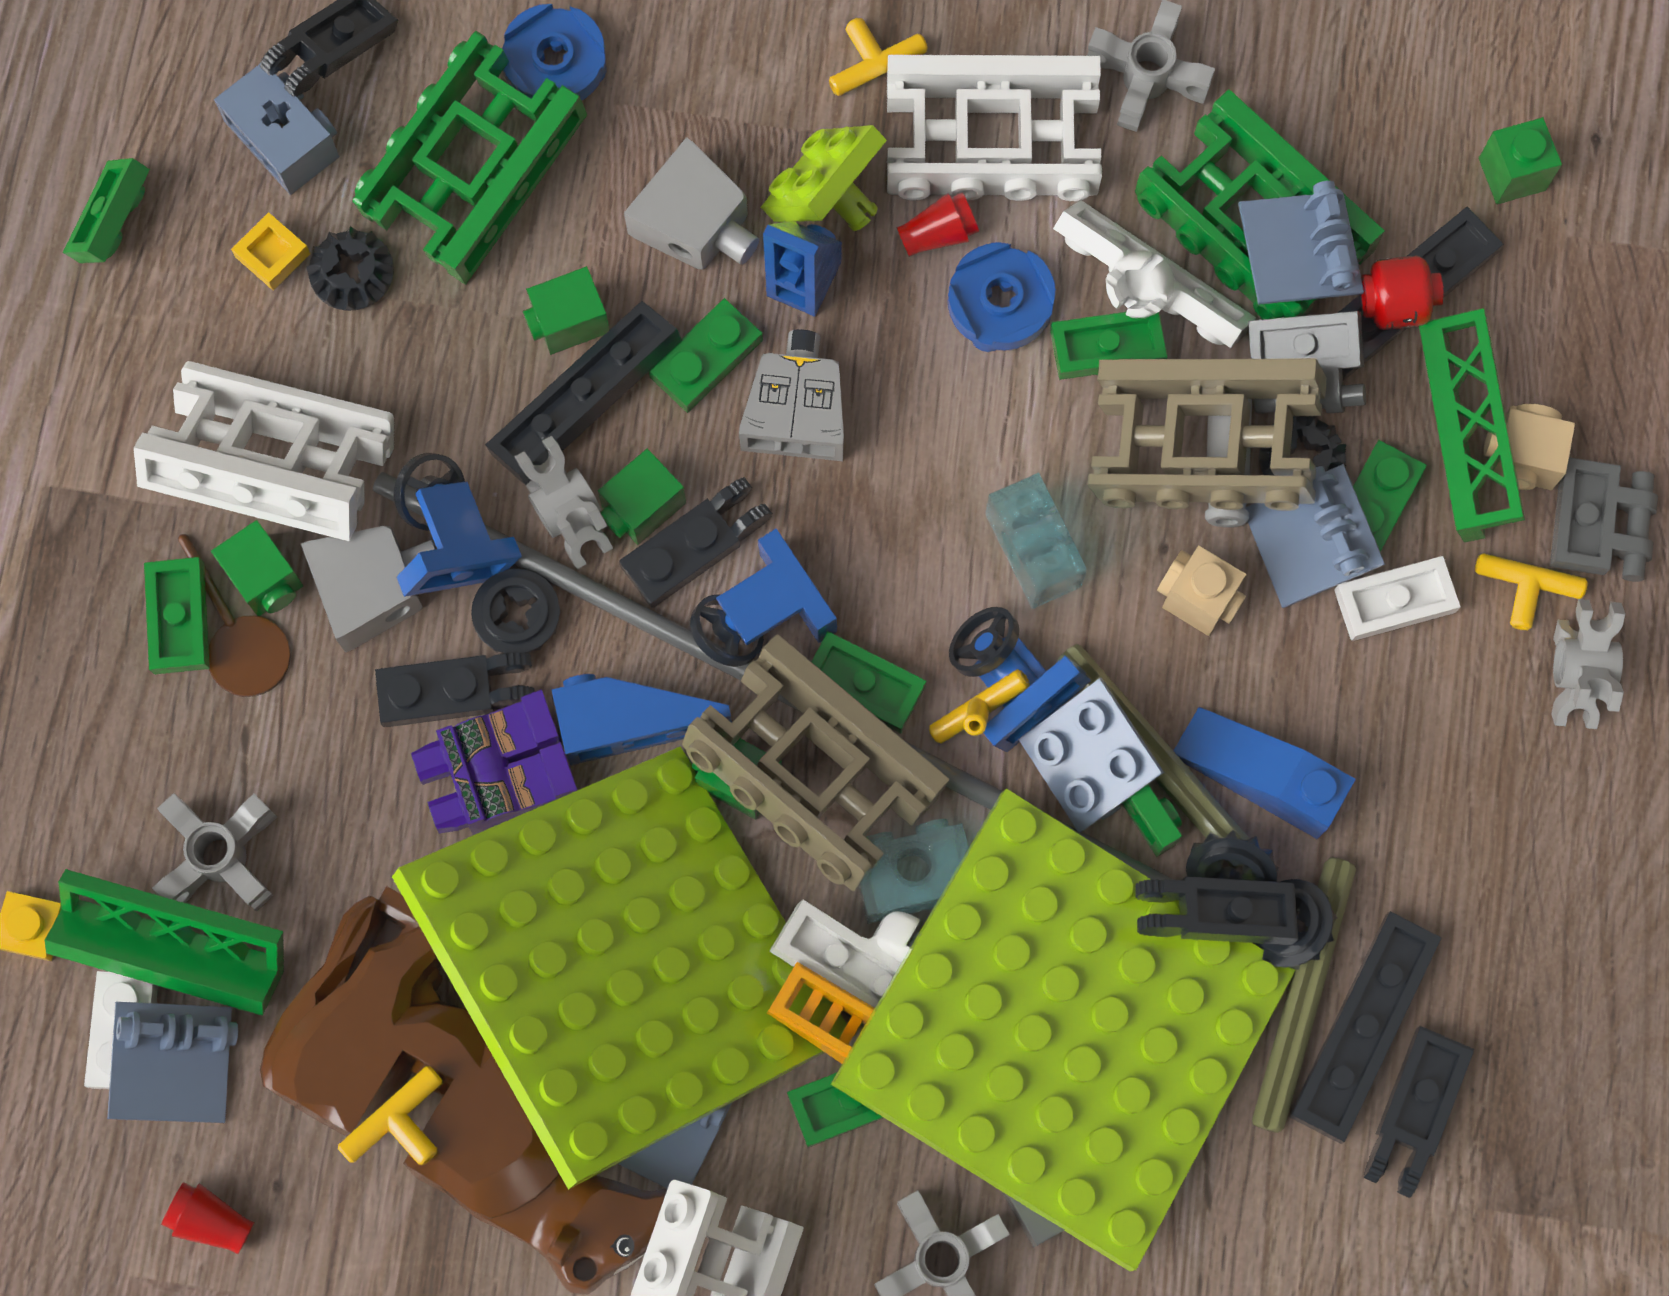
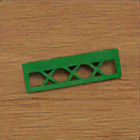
M1484 308L1431 320L1427 324L1419 326L1456 531L1464 543L1486 538L1485 528L1525 520L1487 315ZM1476 326L1479 343L1465 362L1452 354L1448 332ZM1481 357L1485 373L1475 368ZM1454 365L1460 368L1457 374L1455 373ZM1469 374L1486 384L1488 388V396L1476 413L1461 405L1458 390ZM1490 409L1492 410L1494 425L1484 419ZM1464 417L1470 420L1466 427ZM1478 426L1495 435L1498 442L1497 449L1485 465L1471 457L1468 440ZM1500 460L1504 477L1493 471ZM1473 468L1480 472L1476 478ZM1488 478L1506 488L1510 508L1481 514L1478 491Z
M65 869L58 881L61 911L44 940L46 954L263 1016L284 973L283 931ZM79 895L93 898L100 905L80 900ZM135 911L148 914L155 921L142 918ZM189 926L203 930L208 936L196 933ZM243 942L266 948V953L250 949Z

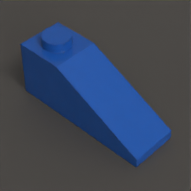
M793 221L768 224L763 233L767 297L815 317L841 265L842 242L836 240L832 232L815 224H809L807 227Z
M581 674L570 677L563 681V687L552 689L564 750L570 765L683 740L688 726L696 717L700 718L709 705L732 723L729 705L609 677L596 679L594 674Z
M1198 707L1174 749V752L1184 764L1315 839H1318L1330 827L1356 780L1306 750L1201 707Z

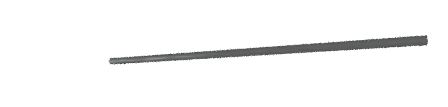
M381 472L374 482L373 491L394 502L396 478ZM406 485L405 504L407 509L424 517L416 498V489ZM485 525L490 540L509 537ZM516 541L522 557L514 563L515 565L539 574L548 582L722 672L740 681L742 680L744 672L751 662L743 666L732 667L714 661L699 648L692 636L691 630ZM710 641L717 649L726 653V648ZM781 694L779 695V697H778L777 700H779V701L783 702L784 704H786V705H788V706H790V707H792V708L798 710L794 705H792L788 700H786ZM908 743L950 779L945 787L990 810L993 808L998 797L1003 792L1002 790ZM1058 820L1152 880H1174L1083 832L1079 833L1077 829Z

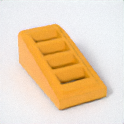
M797 962L767 1014L843 1064L852 1048L849 1046V1043L860 1024L863 1023L865 1025L875 1008ZM803 984L813 989V992L800 1014L797 1015L789 1010ZM824 997L832 1002V1005L820 1026L817 1027L809 1022ZM844 1010L851 1015V1018L839 1039L829 1034L841 1011Z

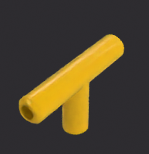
M855 18L847 24L845 30L863 61L829 78V85L835 95L841 96L887 73L888 55H923L927 52V43L924 37L917 33L882 51L864 19Z
M1485 553L1478 556L1475 565V572L1478 575L1518 584L1510 621L1512 627L1518 630H1529L1532 628L1540 590L1576 599L1583 598L1587 590L1588 582L1586 578Z
M1016 669L929 726L930 735L937 743L942 744L964 729L973 736L982 734L986 729L989 713L1021 694L1030 686L1027 676L1022 670Z
M425 1066L339 1143L338 1150L350 1163H355L384 1135L390 1132L419 1165L429 1162L436 1155L437 1147L408 1114L442 1084L440 1076L431 1066Z

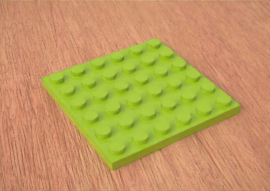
M681 746L399 867L392 876L568 1190L825 1053L767 1014L794 968L770 952L786 922L706 789L696 784L695 776L697 773L692 769V764ZM803 984L789 1010L799 1015L813 989ZM823 997L809 1022L819 1027L832 1002ZM841 1014L829 1034L839 1039L847 1025Z
M1006 788L995 802L831 1082V1085L1027 1208L1065 1229L1064 1231L1126 1270L1135 1271L1295 970L1289 967L1276 968L1271 963L1262 960L1264 950L1253 943L1181 939V935L1171 937L1143 936V934L1137 933V920L1141 916L1148 914L1180 915L1179 900L1166 903L1138 900L1135 893L1136 883L1150 880V878Z

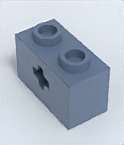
M259 64L217 96L214 101L224 122L281 186L292 195L340 157L332 139L337 134V131L321 110L316 108L310 112L300 100L304 97L303 93L301 96L293 97L284 89V84L289 77L286 72H282L278 76L276 74L269 76L261 69V64Z

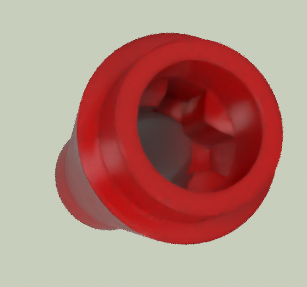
M963 192L953 197H950L949 193H947L910 221L896 227L909 257L924 251L969 242V236L980 232Z
M183 1182L175 1194L161 1225L173 1230L172 1237L227 1249L239 1255L255 1222L243 1217L199 1183L197 1187H193Z

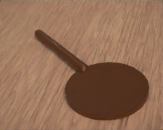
M181 534L178 537V541L187 558L200 557L188 535ZM205 567L206 592L224 622V625L214 634L209 644V671L211 676L222 689L236 696L254 697L269 692L282 681L290 665L291 650L287 637L275 623L266 618L250 615L234 619Z

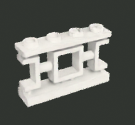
M888 55L887 112H913V148H888L887 193L899 195L907 200H921L929 195H946L947 193L953 197L962 192L966 200H975L983 195H1005L1010 200L1024 201L1032 199L1036 195H1058L1060 199L1066 201H1079L1089 196L1097 195L1102 179V165H1100L1101 149H1074V113H1097L1100 102L1099 80L1101 76L1100 56ZM925 98H956L955 119H925ZM1031 98H1061L1060 120H1031ZM967 113H1018L1019 148H968ZM925 141H956V163H925ZM1032 141H1061V164H1031Z
M187 361L181 370L182 383L177 382L173 392L175 413L188 417L179 432L151 426L148 434L142 432L134 446L137 487L350 541L357 527V510L361 511L364 505V480L350 477L349 474L356 460L383 466L386 459L390 457L394 449L393 414L372 407ZM216 414L234 420L229 425L213 421V418ZM252 433L293 443L285 459L244 449ZM203 440L218 444L219 447L216 452L198 447V445ZM321 441L337 445L339 448L337 452L316 446ZM305 467L326 472L323 479L302 474Z
M672 1180L666 1192L631 1296H694L697 1286L711 1290L710 1296H781L804 1227L741 1205L733 1231L729 1232L718 1227L727 1201L726 1197L707 1189ZM705 1237H707L709 1241L699 1270L695 1272L694 1269ZM731 1247H734L735 1249L724 1281H720Z

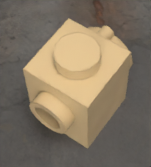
M1522 404L1510 406L1505 416L1519 489L1530 490L1539 487L1553 490L1566 474L1575 423L1561 420L1562 414L1559 411L1545 405ZM1488 432L1484 445V456L1491 457L1498 447L1497 437ZM1500 460L1493 471L1504 477Z
M1199 545L1193 555L1181 550L1157 589L1159 593L1167 597L1162 608L1207 636H1210L1220 619L1230 624L1245 600L1246 595L1238 591L1246 573Z

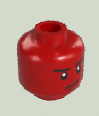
M1421 256L1379 259L1373 263L1369 274L1361 276L1364 293L1361 294L1364 317H1373L1375 324L1380 329L1389 330L1425 325L1432 317L1433 306L1443 304L1441 274L1431 273L1428 263Z

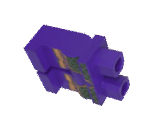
M542 689L521 697L522 701L487 715L468 719L454 727L450 725L436 730L439 740L411 753L422 785L451 775L457 791L427 802L439 834L459 831L469 827L472 835H475L577 791Z

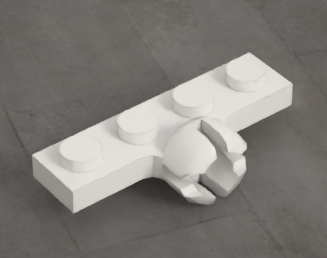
M1082 200L1064 210L1053 228L1065 236V242L1070 248L1086 256L1093 255L1109 266V273L1106 277L1108 297L1116 309L1123 304L1129 308L1126 316L1131 318H1147L1158 313L1161 309L1173 315L1181 314L1197 325L1196 329L1202 337L1214 344H1225L1230 348L1246 335L1249 330V321L1256 319L1255 316Z
M803 899L795 907L771 947L770 952L793 967L799 962L875 1008L918 936L919 932L913 936L907 946L920 919L905 912H892L883 917L873 936L868 939L859 936Z

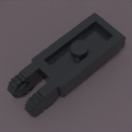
M336 0L291 29L286 38L279 41L277 45H273L265 53L260 62V67L269 76H273L278 71L288 67L296 55L299 56L305 63L289 75L284 84V89L293 97L301 96L303 92L310 90L320 77L325 79L393 34L398 19L376 0Z
M745 477L732 482L729 486L720 490L711 501L707 498L619 560L620 567L651 608L659 605L738 549L742 540L755 532L772 517L773 513L765 503L751 508L747 513L738 518L731 527L721 517L723 513L735 506V504L743 501L749 492L752 491L753 487Z
M525 652L505 653L489 658L486 655L375 669L380 723L383 727H393L486 715L494 712L493 709L505 708L521 702V697L535 692L533 687L516 685L491 691L490 676L521 673L529 670L532 667L531 654Z
M1184 877L1182 880L1150 879L1139 881L1135 885V893L1138 900L1158 903L1179 900L1180 915L1148 914L1138 918L1137 933L1143 934V936L1171 937L1181 935V939L1292 945L1298 940L1295 887L1293 883Z
M1422 1026L1416 1028L1375 1133L1379 1137L1369 1156L1363 1178L1377 1183L1387 1169L1388 1159L1394 1144H1400L1413 1151L1399 1176L1397 1192L1408 1198L1412 1197L1420 1182L1428 1158L1436 1153L1472 1058L1473 1048Z

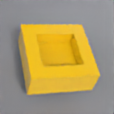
M269 212L231 249L235 258L273 291L311 254L307 245Z
M7 891L0 912V950L52 961L53 955L46 954L44 940L61 911V903Z

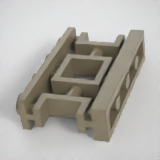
M1317 358L1099 360L1097 380L1103 387L1102 394H1099L1098 405L1105 415L1123 416L1119 457L1092 456L1091 467L1094 470V474L1088 475L1087 486L1104 505L1125 509L1134 507L1135 502H1156L1158 506L1167 509H1185L1189 507V502L1210 503L1212 507L1218 509L1238 510L1243 508L1244 503H1265V506L1270 509L1292 511L1298 509L1299 504L1315 503L1316 491L1313 488V479H1316V467L1311 458H1290L1293 416H1321L1322 404L1320 399H1325L1327 377ZM1140 399H1168L1165 425H1142L1144 405ZM1247 399H1276L1274 425H1249L1251 405ZM1185 416H1231L1227 457H1181ZM1140 447H1163L1161 468L1165 474H1137ZM1247 448H1272L1270 469L1275 476L1244 475Z
M776 634L763 647L759 658L756 661L753 660L748 665L741 680L758 697L732 723L709 705L702 713V716L700 718L696 717L688 726L682 745L687 750L690 760L699 769L707 773L713 772L730 786L732 795L741 805L750 810H758L772 822L775 832L784 842L793 847L800 846L817 861L819 870L826 878L835 884H844L851 891H855L864 878L878 865L884 855V852L868 840L865 835L890 808L908 824L913 826L920 816L924 815L935 803L950 779L786 640ZM780 694L803 713L788 730L766 713ZM749 728L771 746L768 752L759 760L757 766L733 746ZM804 735L844 768L842 773L819 797L779 764ZM865 767L890 787L875 804L851 785ZM835 801L859 821L846 835L844 840L819 820Z

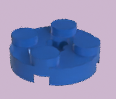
M541 4L519 14L507 27L502 49L509 63L504 68L503 73L509 85L532 99L545 79L548 78L559 89L563 85L579 95L581 100H584L605 78L607 66L602 33L595 21L582 10L570 7V11L562 8L553 9V4ZM551 47L555 52L564 49L567 53L564 54L562 63L547 65L543 63L545 60L543 51Z
M989 243L967 253L957 265L956 272L950 281L947 301L948 310L955 327L964 337L971 340L977 349L984 352L1012 350L1029 344L1048 326L1052 316L1056 289L1051 271L1038 255L1029 250L1026 254L1019 249H1013L1011 244ZM1000 286L1003 292L1012 290L1016 296L1010 299V306L1002 308L989 302V299L992 297V287Z

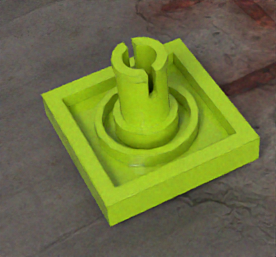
M873 125L820 129L816 131L803 144L801 148L803 156L794 167L784 170L773 180L769 187L771 195L760 208L774 222L822 221L833 208L849 224L851 230H860L871 221L865 213L875 216L878 207L853 182L887 140Z

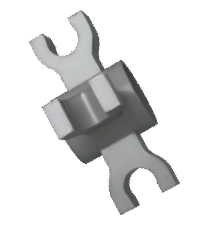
M1162 0L1151 32L1139 35L1132 43L1118 38L1111 32L1095 27L1088 45L1089 52L1087 56H1100V68L1114 69L1124 73L1123 80L1128 89L1121 106V114L1117 122L1118 126L1137 132L1148 100L1160 96L1167 88L1181 93L1190 100L1201 104L1204 103L1215 68L1201 63H1189L1176 59V48L1171 40L1178 25V18L1182 10L1181 5ZM1152 61L1159 65L1161 69L1155 71L1146 70L1139 65V62Z
M550 436L542 441L549 453L545 463L533 465L525 452L520 453L515 458L520 468L531 479L526 485L530 492L528 498L541 522L552 538L560 534L563 535L565 551L575 567L579 569L586 565L580 553V549L585 542L595 540L603 553L610 551L613 547L608 537L601 530L607 527V524L600 513L601 508L592 490L577 468L566 472L564 468V454L555 439Z
M1578 599L1575 612L1580 627L1579 632L1569 626V620H1557L1553 638L1556 645L1553 677L1555 686L1565 688V690L1555 699L1551 714L1555 726H1566L1567 716L1572 710L1584 709L1582 717L1586 728L1597 729L1600 713L1596 699L1604 701L1607 704L1608 711L1619 712L1624 694L1620 684L1623 669L1622 646L1619 642H1613L1611 639L1621 630L1625 611L1622 603L1610 602L1608 615L1601 620H1592L1593 609L1590 600Z
M175 793L157 808L186 838L183 847L186 860L152 887L157 895L186 903L195 891L209 879L215 882L226 881L256 911L273 896L245 867L247 854L244 845L277 818L255 794L249 797L224 825L215 822L204 823ZM215 840H226L228 849L223 860L214 865H205L203 855L206 847Z
M918 1190L898 1201L897 1206L918 1241L919 1246L915 1252L914 1262L874 1284L879 1295L903 1296L922 1284L927 1283L934 1287H943L947 1296H976L964 1275L968 1269L970 1257L1010 1235L999 1214L962 1235L956 1236L949 1232H940ZM935 1243H946L957 1253V1268L948 1277L935 1276L926 1267V1251Z

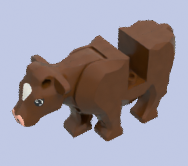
M386 886L379 900L373 896H368L356 902L343 915L325 964L304 985L286 1008L264 1048L260 1066L263 1087L313 1119L347 1137L408 1082L412 1074L416 1075L425 1066H431L442 1079V1084L434 1092L443 1096L422 1132L437 1147V1153L424 1165H419L408 1154L403 1164L417 1179L449 1195L478 1220L517 1238L537 1250L548 1260L558 1279L570 1293L588 1295L607 1279L628 1269L645 1255L668 1189L655 1191L640 1190L627 1184L595 1175L568 1190L467 1009L441 1002L440 996L436 991L443 980L438 969L442 965L402 894Z

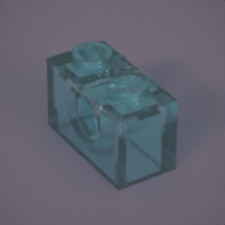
M1036 473L989 494L985 515L1031 608L1034 609L1081 588L1087 568L1040 473Z
M938 819L916 826V834L894 839L893 832H883L866 837L884 852L878 865L864 878L858 887L867 924L882 921L883 917L895 911L911 914L935 907L969 849L963 823L949 826L947 819ZM907 856H918L927 863L929 874L920 881H908L898 872L897 865L900 860Z

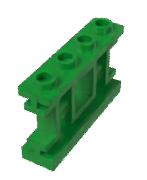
M475 31L467 42L462 41L454 48L448 59L447 70L437 84H430L422 92L417 102V111L406 126H400L393 132L386 145V154L375 169L371 168L361 176L356 185L355 197L353 198V203L362 216L371 222L375 221L378 226L386 231L402 210L434 230V235L423 251L431 261L443 266L448 274L465 285L587 117V112L580 96L563 85L559 89L548 78L545 79L532 99L498 78L509 63V60L502 48L488 43L486 37L478 31ZM476 80L479 86L495 95L481 116L460 103ZM513 108L535 121L519 145L515 138L499 129ZM463 125L497 146L470 185L436 163ZM414 165L420 172L434 180L419 202L398 189ZM452 193L474 206L458 230L455 229L453 224L437 215Z
M1228 89L1214 102L1212 111L1208 115L1205 114L1197 122L1194 135L1207 148L1181 173L1161 155L1154 161L1152 167L1147 166L1139 174L1135 194L1143 210L1154 219L1162 218L1175 230L1178 241L1187 251L1194 255L1201 254L1214 267L1216 276L1226 287L1234 291H1241L1253 303L1255 312L1262 320L1306 316L1312 310L1316 299L1258 305L1244 231L1224 212L1250 187L1264 199L1313 195V186L1315 184L1330 180ZM1229 147L1234 149L1250 164L1234 180L1215 165L1228 152ZM1198 179L1217 195L1203 209L1202 214L1181 196ZM1344 194L1357 261L1361 265L1375 252L1385 230Z

